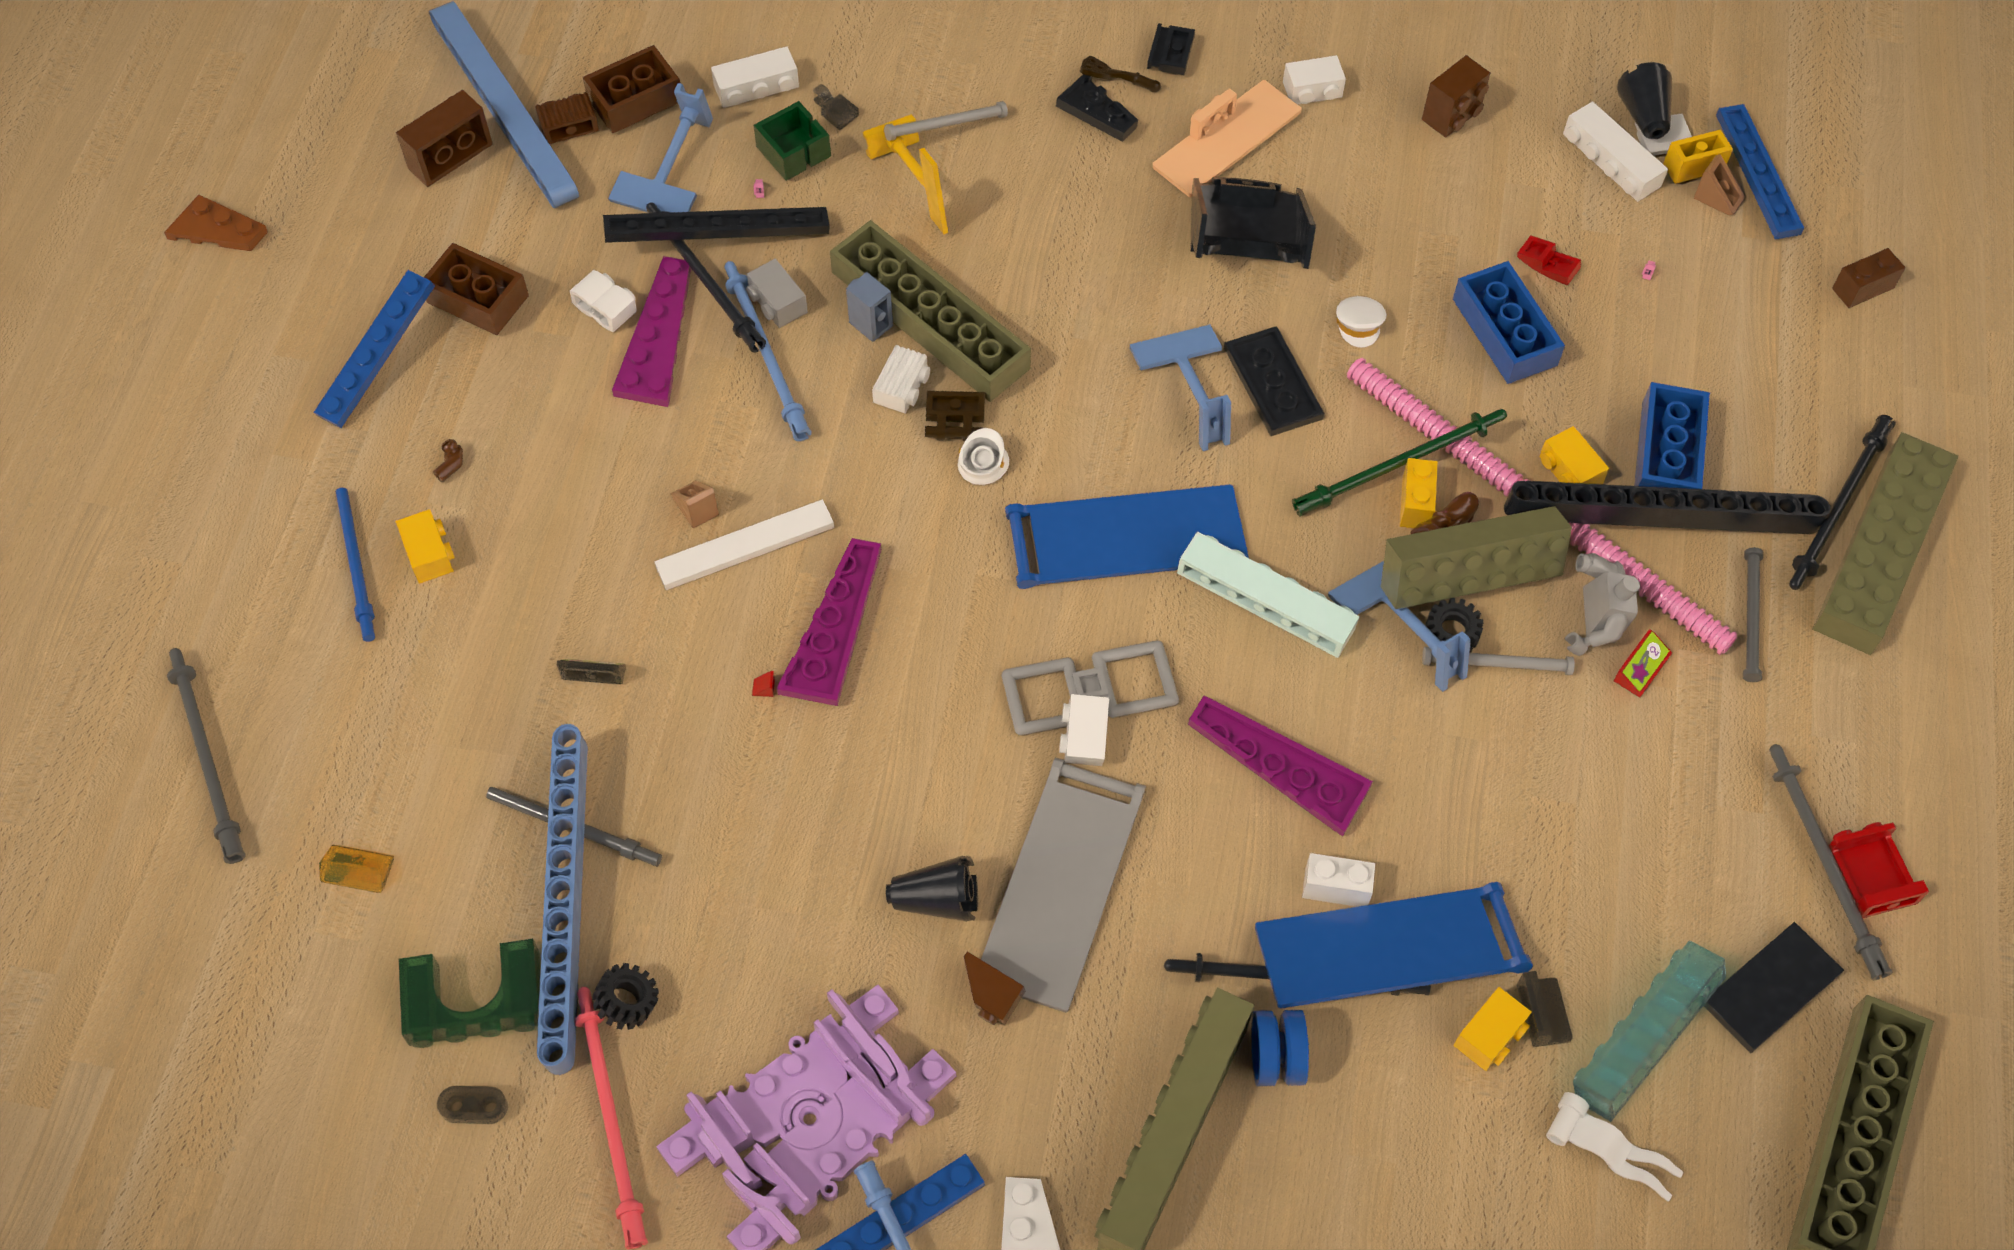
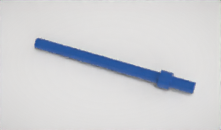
M342 487L338 488L335 492L356 600L354 612L356 621L360 623L363 641L370 642L375 639L372 622L375 618L372 604L368 601L348 490Z

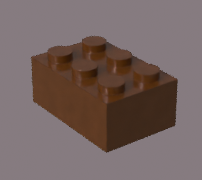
M655 45L582 77L585 91L588 93L593 108L612 134L678 104L674 90L677 84L680 83V79Z
M463 89L396 132L408 169L427 187L493 145L483 107Z
M455 243L448 247L424 276V278L430 280L435 285L426 299L428 304L494 335L500 333L529 297L523 274Z

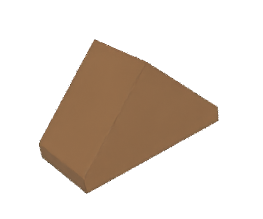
M1720 154L1714 157L1703 173L1694 199L1724 214L1733 215L1745 196Z
M695 480L670 493L693 529L719 515L714 490L704 483Z

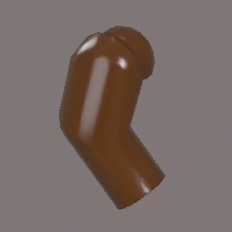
M448 439L442 444V450L445 452V462L433 470V474L440 482H444L460 469L463 464V449L461 445H457L454 439Z

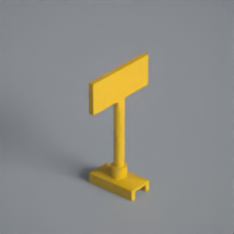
M910 114L863 131L862 134L868 148L866 149V154L870 160L890 152L897 153L917 180L925 187L930 218L943 235L947 234L948 227L938 165L925 148L919 149L921 165L906 148L909 145L920 142L918 132L897 136L892 141H888L885 137L884 127L886 124H893L895 126L915 122V117Z

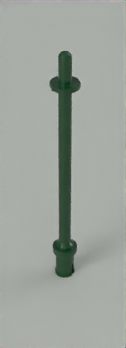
M1498 409L1483 417L1479 413L1474 412L1471 414L1472 422L1334 485L1327 487L1319 484L1315 486V490L1292 499L1294 510L1301 517L1321 506L1326 508L1331 505L1334 497L1406 465L1408 458H1422L1476 432L1480 437H1485L1488 434L1487 427L1506 419L1507 412L1504 409Z

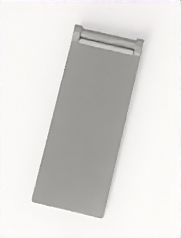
M1055 757L981 958L982 961L1022 984L1026 990L1022 997L1023 999L1065 1013L1069 1011L1136 815L1146 790L1145 785L1139 783L1136 786L1065 764V760ZM1060 776H1064L1132 799L1129 805L1059 783L1058 780Z

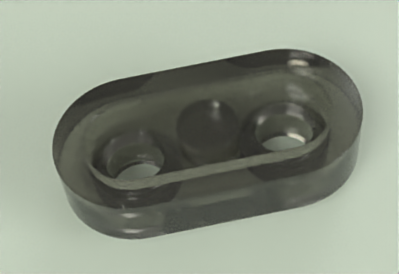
M450 1086L440 1093L437 1099V1109L441 1116L450 1123L494 1124L506 1115L508 1101L503 1092L496 1087ZM462 1102V1107L459 1110H451L454 1103ZM496 1103V1108L492 1112L485 1111L488 1104Z

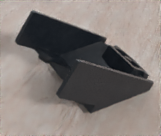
M1212 177L1211 183L1200 184L1199 178H1193L1190 252L1195 253V258H1202V254H1220L1281 260L1288 263L1301 262L1304 269H1309L1316 224L1304 192L1300 188H1296L1295 194L1282 191V184L1267 181Z

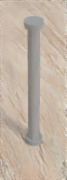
M1000 101L990 107L895 126L893 124H886L884 133L886 139L892 141L897 136L995 116L1004 118L1007 117L1008 110L1006 103Z
M1430 647L1423 648V665L1436 663V658L1432 655ZM1469 653L1468 665L1563 671L1565 675H1573L1575 662L1574 657L1566 656L1565 659Z

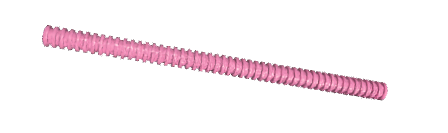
M1357 359L1347 372L1348 380H1354V384L1357 386L1361 385L1363 391L1368 390L1370 396L1375 395V400H1382L1383 406H1389V410L1392 412L1396 411L1398 417L1403 416L1405 422L1410 421V426H1417V431L1424 432L1426 438L1431 437V440L1457 429L1455 425L1450 426V421H1443L1442 415L1437 416L1435 410H1429L1427 404L1422 405L1420 399L1415 400L1413 394L1408 395V390H1401V385L1398 383L1394 384V380L1391 378L1387 379L1385 373L1380 374L1378 368L1373 369L1371 363L1366 364V359ZM1470 436L1445 447V451L1448 454L1453 453V458H1460V463L1467 464L1468 469H1475L1474 473L1476 475L1481 474L1483 480L1488 479L1491 486L1496 485V490L1498 491L1503 490V494L1508 497L1514 483L1523 481L1522 474H1515L1516 470L1514 468L1508 469L1507 463L1502 464L1499 457L1494 458L1492 452L1487 453L1485 447L1480 448L1477 441L1472 442ZM1569 523L1572 527L1570 545H1577L1580 552L1585 551V554L1595 553L1613 563L1619 561L1623 565L1626 575L1634 576L1639 581L1640 589L1638 591L1640 597L1646 596V601L1649 603L1654 602V607L1657 609L1659 607L1662 608L1663 614L1669 613L1671 620L1677 619L1679 626L1685 625V630L1688 632L1693 631V636L1696 638L1698 636L1701 637L1702 643L1708 642L1710 649L1716 648L1717 654L1721 655L1737 639L1735 631L1729 632L1727 625L1723 627L1720 620H1713L1712 614L1706 615L1704 608L1698 609V604L1695 602L1691 604L1689 597L1683 598L1681 596L1682 592H1675L1674 586L1666 585V580L1660 581L1658 579L1659 575H1652L1651 569H1644L1641 562L1637 564L1635 562L1636 558H1629L1628 552H1621L1618 545L1614 547L1612 545L1613 541H1606L1603 534L1598 535V530L1595 528L1591 530L1590 524Z

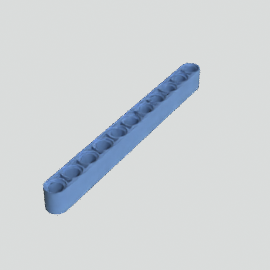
M451 1L430 10L429 15L437 32L551 206L557 208L579 198V192L573 179L456 3Z
M564 724L556 728L552 736L537 1057L543 1066L554 1075H562L571 1070L575 1061L576 1026L574 1021L577 1017L588 747L581 732L573 724ZM569 740H576L573 745L564 747ZM575 769L570 776L563 777L567 770ZM570 798L573 799V802L566 807H561L562 803L565 800ZM569 828L572 829L568 836L560 837L562 831ZM571 859L568 866L558 868L563 860ZM570 890L567 897L560 900L557 899L561 891ZM569 921L565 929L555 931L556 926L560 922ZM567 953L566 958L562 962L554 963V959L558 954ZM562 984L566 985L563 993L557 996L552 995L555 987ZM564 1017V1022L560 1027L551 1028V1023L554 1019ZM563 1050L559 1060L549 1062L550 1055L554 1051Z

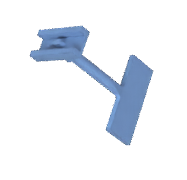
M677 84L674 94L681 109L680 124L655 179L650 180L621 171L608 198L610 202L647 212L646 205L650 202L655 203L661 212H690L697 197L696 193L667 185L665 182L690 126L699 124L710 127L713 117L703 90L697 89L696 94L692 95L686 93L683 84Z
M1211 325L1130 344V350L1141 371L1174 362L1178 363L1199 404V445L1202 451L1208 450V443L1222 440L1225 446L1230 445L1231 401L1228 395L1209 399L1188 360L1222 351V345Z
M1384 561L1328 592V597L1335 604L1350 608L1356 615L1381 601L1385 602L1432 649L1431 653L1436 658L1435 685L1442 692L1448 689V679L1456 674L1462 680L1467 678L1470 638L1462 631L1446 641H1440L1407 607L1395 609L1381 589Z

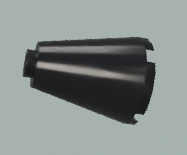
M1641 63L1636 65V70L1630 73L1627 70L1618 80L1617 91L1643 135L1649 139H1659L1666 135L1671 127L1672 75L1666 69V66L1661 63Z
M959 856L893 877L891 884L886 885L887 903L892 904L893 908L899 911L965 922L974 921L976 917L971 912L978 910L977 876L970 875L968 866H974L971 856Z

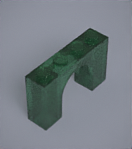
M534 939L500 943L502 975L499 990L488 1004L469 1012L454 1011L442 1004L440 966L433 954L400 958L401 1033L407 1044L416 1048H426L432 1046L433 1042L447 1040L451 1043H458L467 1040V1037L471 1036L495 1037L503 1031L528 1032L534 1030L535 1026H538L541 976L539 950Z

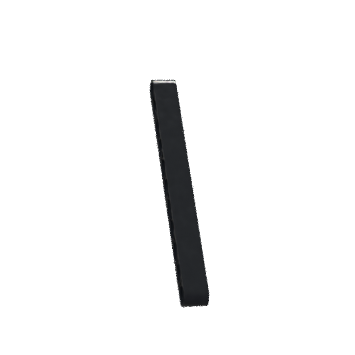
M1524 480L1514 483L1504 504L1506 515L1555 506L1568 523L1814 534L1818 531L1831 510L1830 504L1825 498L1810 494Z

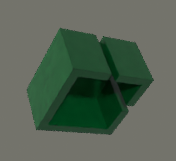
M800 101L753 125L756 147L786 181L804 172L807 164L813 167L831 157L829 134L816 119L813 120L811 113Z

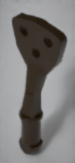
M1088 56L1082 61L1080 68L1082 74L1104 79L1122 78L1132 82L1133 85H1139L1154 93L1161 89L1159 81L1145 77L1139 72L1133 73L1111 69L1106 63L1093 56Z

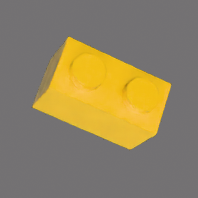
M1720 129L1671 142L1663 165L1668 168L1667 172L1674 184L1702 177L1716 155L1721 154L1727 165L1733 148Z
M1574 426L1545 440L1539 456L1544 467L1551 470L1559 482L1603 484L1610 469Z
M1408 458L1402 478L1400 527L1415 528L1419 523L1432 518L1433 513H1435L1438 461Z
M428 509L395 521L419 584L454 572L450 560L455 559L450 543H443L441 537L447 534L441 518L434 520L431 510Z
M1498 987L1462 1030L1453 1046L1485 1071L1493 1063L1499 1066L1511 1051L1506 1047L1514 1038L1519 1042L1530 1028L1526 1021L1532 1012L1502 988Z

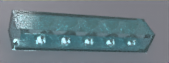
M1690 940L1682 950L1678 949L1674 952L1670 965L1663 973L1659 972L1654 977L1651 988L1644 997L1639 996L1636 999L1627 1018L1620 1020L1615 1025L1612 1036L1605 1044L1602 1043L1597 1047L1593 1054V1059L1588 1066L1581 1068L1576 1073L1573 1079L1575 1094L1588 1102L1590 1110L1610 1122L1615 1118L1725 980V958Z

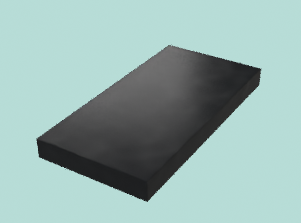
M1277 326L1225 342L1224 349L1270 436L1324 419L1325 413Z
M1793 922L1704 999L1701 1004L1752 1053L1841 975L1844 969L1799 925Z

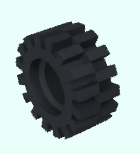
M1450 598L1448 604L1445 599L1440 600L1439 605L1435 604L1429 612L1425 626L1440 641H1446L1455 635L1446 632L1442 627V623L1447 620L1459 622L1465 628L1464 633L1470 638L1469 653H1471L1472 649L1477 646L1483 630L1482 626L1484 623L1483 619H1480V611L1473 612L1475 606L1472 603L1468 607L1465 606L1466 600L1460 599L1459 603H1455V598Z
M623 963L621 968L616 964L612 966L611 970L608 968L597 984L592 1000H595L593 1007L594 1010L601 1009L598 1013L600 1019L605 1016L608 1017L606 1024L609 1026L613 1022H617L616 1029L622 1030L625 1024H627L628 1030L634 1029L636 1024L639 1027L647 1020L657 1004L659 990L658 988H653L656 981L654 978L647 979L650 973L646 970L642 974L639 973L640 966L634 965L631 970L629 969V963ZM625 989L635 996L637 1003L627 1004L617 998L614 990Z

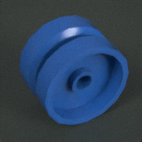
M1284 1010L1279 1020V1029L1277 1018L1273 1011H1253L1251 1054L1256 1086H1275L1279 1079L1280 1068L1286 1085H1306L1309 1069V1042L1303 1010Z

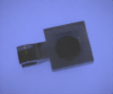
M823 84L813 89V92L818 95L814 98V101L822 107L821 116L839 130L859 116V108L841 94L834 98L829 89Z

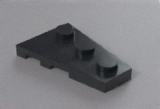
M1083 74L1057 97L1056 107L1122 142L1137 128L1138 119L1120 102L1112 101L1106 95L1107 90L1101 85L1097 87L1091 81L1092 76Z

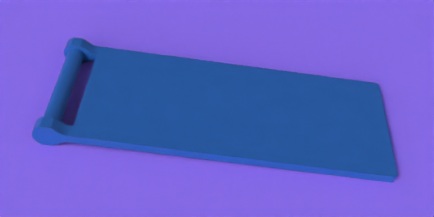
M1231 484L1034 505L1016 503L1005 507L1006 518L1010 520L1018 568L1016 581L1020 589H1028L1040 584L1178 570L1180 558L1197 532L1205 536H1212L1220 544L1230 549L1239 550L1249 558L1235 492ZM1025 516H1030L1039 574L1030 573L1021 519Z
M1491 882L1483 887L1275 919L1255 924L1256 935L1278 1008L1281 1009L1507 972L1526 973L1532 969L1533 964L1530 956L1525 954L1505 904L1503 898L1505 892L1500 882ZM1481 899L1491 901L1512 956L1509 960H1504Z

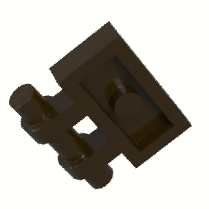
M927 391L926 421H937V426H925V437H933L938 441H946V438H963V441H966L968 436L974 431L984 428L972 427V422L984 423L985 392ZM946 422H963V427L946 426Z

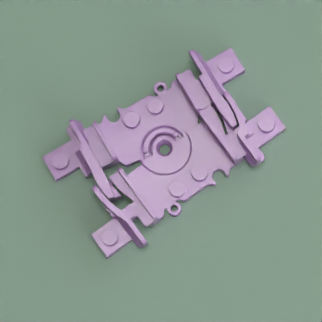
M876 985L850 1005L846 1003L842 996L831 989L827 992L828 1001L843 1019L841 1027L831 1015H828L821 1021L818 1019L814 1021L815 1031L810 1034L807 1044L801 1036H794L789 1040V1050L792 1054L783 1053L756 1074H745L746 1080L750 1083L749 1088L745 1092H737L730 1085L726 1096L721 1091H718L716 1093L717 1097L708 1104L701 1096L692 1093V1091L686 1095L689 1103L685 1105L684 1110L691 1121L656 1146L677 1177L705 1156L714 1168L725 1162L728 1169L722 1175L726 1185L752 1212L727 1235L728 1241L737 1250H768L781 1237L786 1243L790 1245L795 1244L801 1238L799 1231L785 1217L781 1210L787 1206L794 1215L802 1214L805 1216L817 1205L820 1193L826 1201L835 1200L839 1192L834 1181H843L868 1157L879 1156L878 1150L873 1146L875 1139L884 1137L892 1144L894 1133L911 1118L919 1126L927 1124L935 1114L934 1109L927 1102L956 1077V1071L934 1049L928 1052L908 1071V1067L899 1059L886 1040L879 1033L877 1035L874 1033L899 1014L898 1008L879 985ZM796 1044H800V1047H798V1048H796V1047H794V1046H795ZM807 1114H814L816 1116V1121L811 1125L805 1124L803 1121L804 1116ZM780 1138L782 1139V1141L778 1143L768 1153H766V1151L761 1147H766L771 1143L775 1142L776 1140ZM754 1145V1150L744 1158V1164L738 1154ZM752 1170L762 1179L775 1186L766 1196L754 1192L763 1184L761 1179L751 1172ZM829 1188L833 1189L831 1193H827L826 1190Z

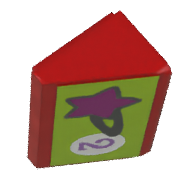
M1649 629L1619 669L1614 682L1640 698L1670 658L1672 652L1656 633Z

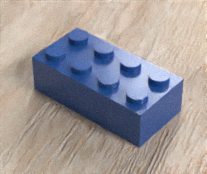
M1509 261L1458 278L1453 301L1507 384L1558 366L1565 345Z
M1654 382L1650 383L1642 402L1634 486L1702 489L1710 392Z

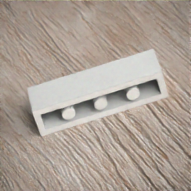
M1593 101L1569 115L1563 135L1637 202L1662 187L1668 168Z

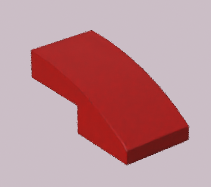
M1532 235L1529 236L1517 252V257L1526 265L1540 274L1567 286L1581 268V259L1556 252V243Z

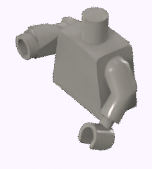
M1581 553L1576 560V570L1578 572L1595 577L1594 580L1583 587L1586 637L1582 638L1576 632L1569 633L1565 637V640L1571 644L1567 649L1577 656L1583 655L1590 645L1594 648L1607 643H1615L1622 637L1624 631L1638 613L1636 592L1640 589L1639 581L1634 576L1626 575L1624 567L1619 561L1613 563L1595 553Z

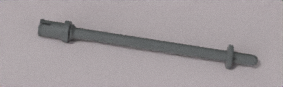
M173 648L169 652L173 669L168 672L167 678L171 684L178 685L218 823L213 829L214 837L220 842L224 862L234 864L245 858V852L239 838L241 829L239 823L230 819L190 682L196 677V671L192 666L185 665L181 650Z
M1772 745L1769 751L1778 769V772L1772 776L1774 782H1784L1857 937L1856 945L1854 946L1856 953L1862 955L1872 980H1879L1880 975L1883 979L1891 975L1893 971L1890 969L1880 948L1882 942L1879 937L1869 933L1797 781L1796 776L1802 770L1799 765L1790 766L1780 745Z

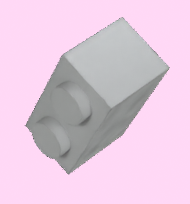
M776 258L747 273L748 286L746 290L753 302L758 301L764 316L769 321L773 320L778 328L808 313L806 295Z

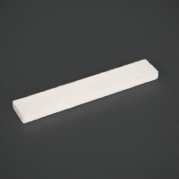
M822 499L654 562L665 590H669L833 529L834 522Z

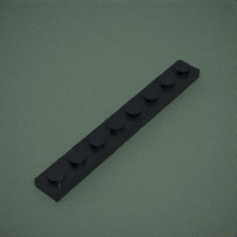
M826 207L603 215L605 243L829 234L830 230Z

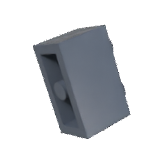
M868 272L860 278L852 280L846 288L849 323L874 342L893 326L891 291Z

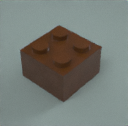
M1465 55L1430 83L1422 121L1445 138L1452 132L1459 131L1467 120L1471 117H1477L1483 110V100L1489 89L1488 81L1491 72Z

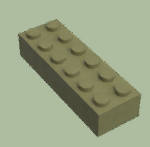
M1553 506L1390 538L1386 540L1381 589L1394 608L1400 609L1562 576L1572 527L1559 510Z

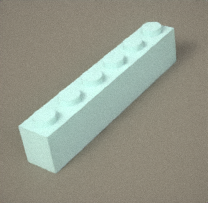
M1197 532L1179 561L1177 574L1339 658L1355 631L1360 617L1354 614L1350 608L1331 602L1323 594L1308 590L1296 580L1289 577L1285 578L1274 572L1266 564L1257 563L1247 558L1241 551L1230 549L1209 535L1205 536Z

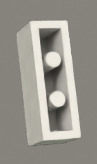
M787 46L711 67L713 84L723 108L799 88L797 67Z

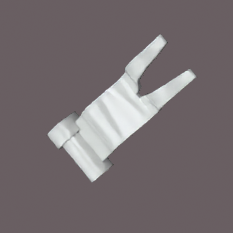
M1565 1092L1558 1104L1560 1110L1546 1137L1556 1145L1565 1146L1567 1141L1580 1148L1597 1154L1613 1172L1624 1178L1648 1185L1669 1202L1672 1195L1655 1176L1646 1170L1629 1164L1625 1160L1657 1165L1678 1178H1681L1684 1172L1665 1156L1631 1144L1615 1126L1587 1114L1589 1104L1585 1099L1574 1093Z

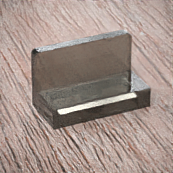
M1536 971L1524 972L1517 983V988L1522 1005L1532 1012L1526 1021L1530 1025L1528 1031L1532 1046L1541 1047L1570 1043L1573 1036L1557 978L1538 979Z

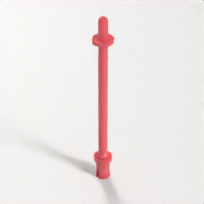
M581 987L577 992L581 1014L575 1018L574 1022L575 1026L584 1028L621 1202L615 1210L616 1217L621 1220L626 1249H636L648 1243L641 1216L644 1208L642 1203L634 1199L597 1025L604 1018L600 1019L598 1016L599 1011H594L590 989Z

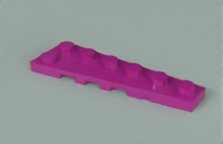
M663 256L613 385V397L664 407L669 406L674 378V364H676L677 346L681 335L680 327L684 317L685 300L691 274V267L685 260Z
M855 538L851 539L835 571V576L831 579L825 591V596L819 608H816L812 616L813 620L807 632H804L800 640V646L795 656L791 658L778 684V695L838 706L881 554V543Z
M1205 695L1189 718V726L1341 836H1344L1372 786L1373 781Z

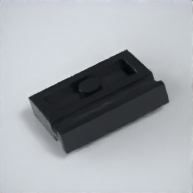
M1158 23L1147 61V69L1155 67L1159 68V71L1185 75L1195 38V29L1172 25L1167 28L1162 27V24Z

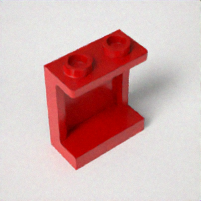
M1875 822L1853 833L1850 829L1841 831L1833 836L1832 842L1828 845L1862 918L1916 905L1929 893L1924 880L1913 881L1892 839V833L1897 829L1894 822L1884 825L1881 822Z

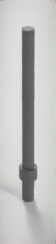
M495 787L488 789L486 798L548 823L549 809ZM585 824L584 838L619 851L620 856L632 861L639 859L656 867L661 863L662 855L641 847L640 842L630 838L624 840Z

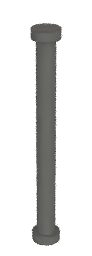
M1752 547L1744 551V558L1747 560L1746 669L1743 671V679L1747 682H1759L1762 680V671L1759 669L1760 561L1763 559V550Z

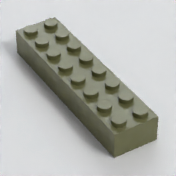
M872 220L868 221L830 251L831 269L834 275L849 285L852 280L860 278L868 272L891 291L893 323L977 392H985V398L989 402L994 400L1031 369V348Z
M1901 432L1889 451L1812 630L1868 655L1874 652L1885 635L1955 467L1958 455Z
M1218 987L1212 998L1209 996L1205 997L1198 1013L1199 1018L1196 1026H1191L1184 1042L1186 1045L1182 1055H1177L1171 1068V1076L1168 1081L1170 1087L1164 1084L1161 1088L1153 1113L1156 1116L1154 1117L1149 1114L1141 1131L1142 1137L1139 1142L1141 1147L1134 1145L1126 1162L1128 1166L1124 1173L1127 1177L1126 1179L1118 1178L1111 1194L1110 1206L1112 1208L1111 1210L1104 1208L1097 1222V1231L1094 1236L1099 1239L1097 1250H1145L1246 1034L1254 1004Z
M1866 995L1853 1008L1787 1250H1875L1934 1023L1933 1020L1870 995Z

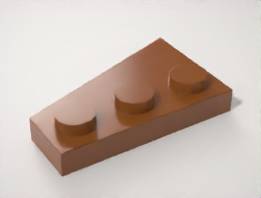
M199 194L164 232L167 240L177 241L178 238L190 239L191 243L202 244L204 241L218 243L219 247L252 251L268 233L264 224Z

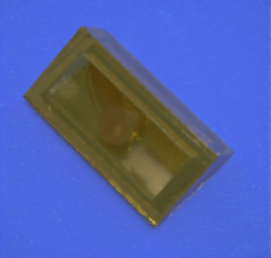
M333 844L319 862L320 881L381 893L386 885L394 862V856Z

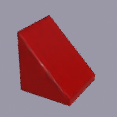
M774 671L754 678L752 696L773 697L775 687Z

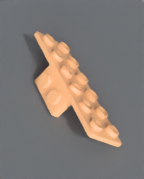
M1262 80L1238 99L1237 94L1229 88L1221 95L1215 96L1204 108L1194 112L1191 117L1190 135L1154 161L1152 168L1188 197H1192L1193 178H1199L1200 184L1212 182V177L1220 176L1301 114L1302 108L1266 80Z

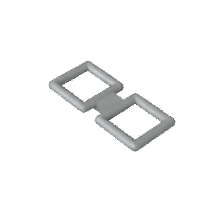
M1156 640L1095 652L1092 655L1094 668L1077 672L1074 661L1069 657L1005 669L1001 676L1016 734L1027 735L1067 727V723L1062 722V715L1026 722L1015 681L1064 671L1070 697L1071 694L1109 698L1108 716L1111 718L1177 705L1179 697L1163 643ZM1154 654L1165 695L1117 704L1106 662Z

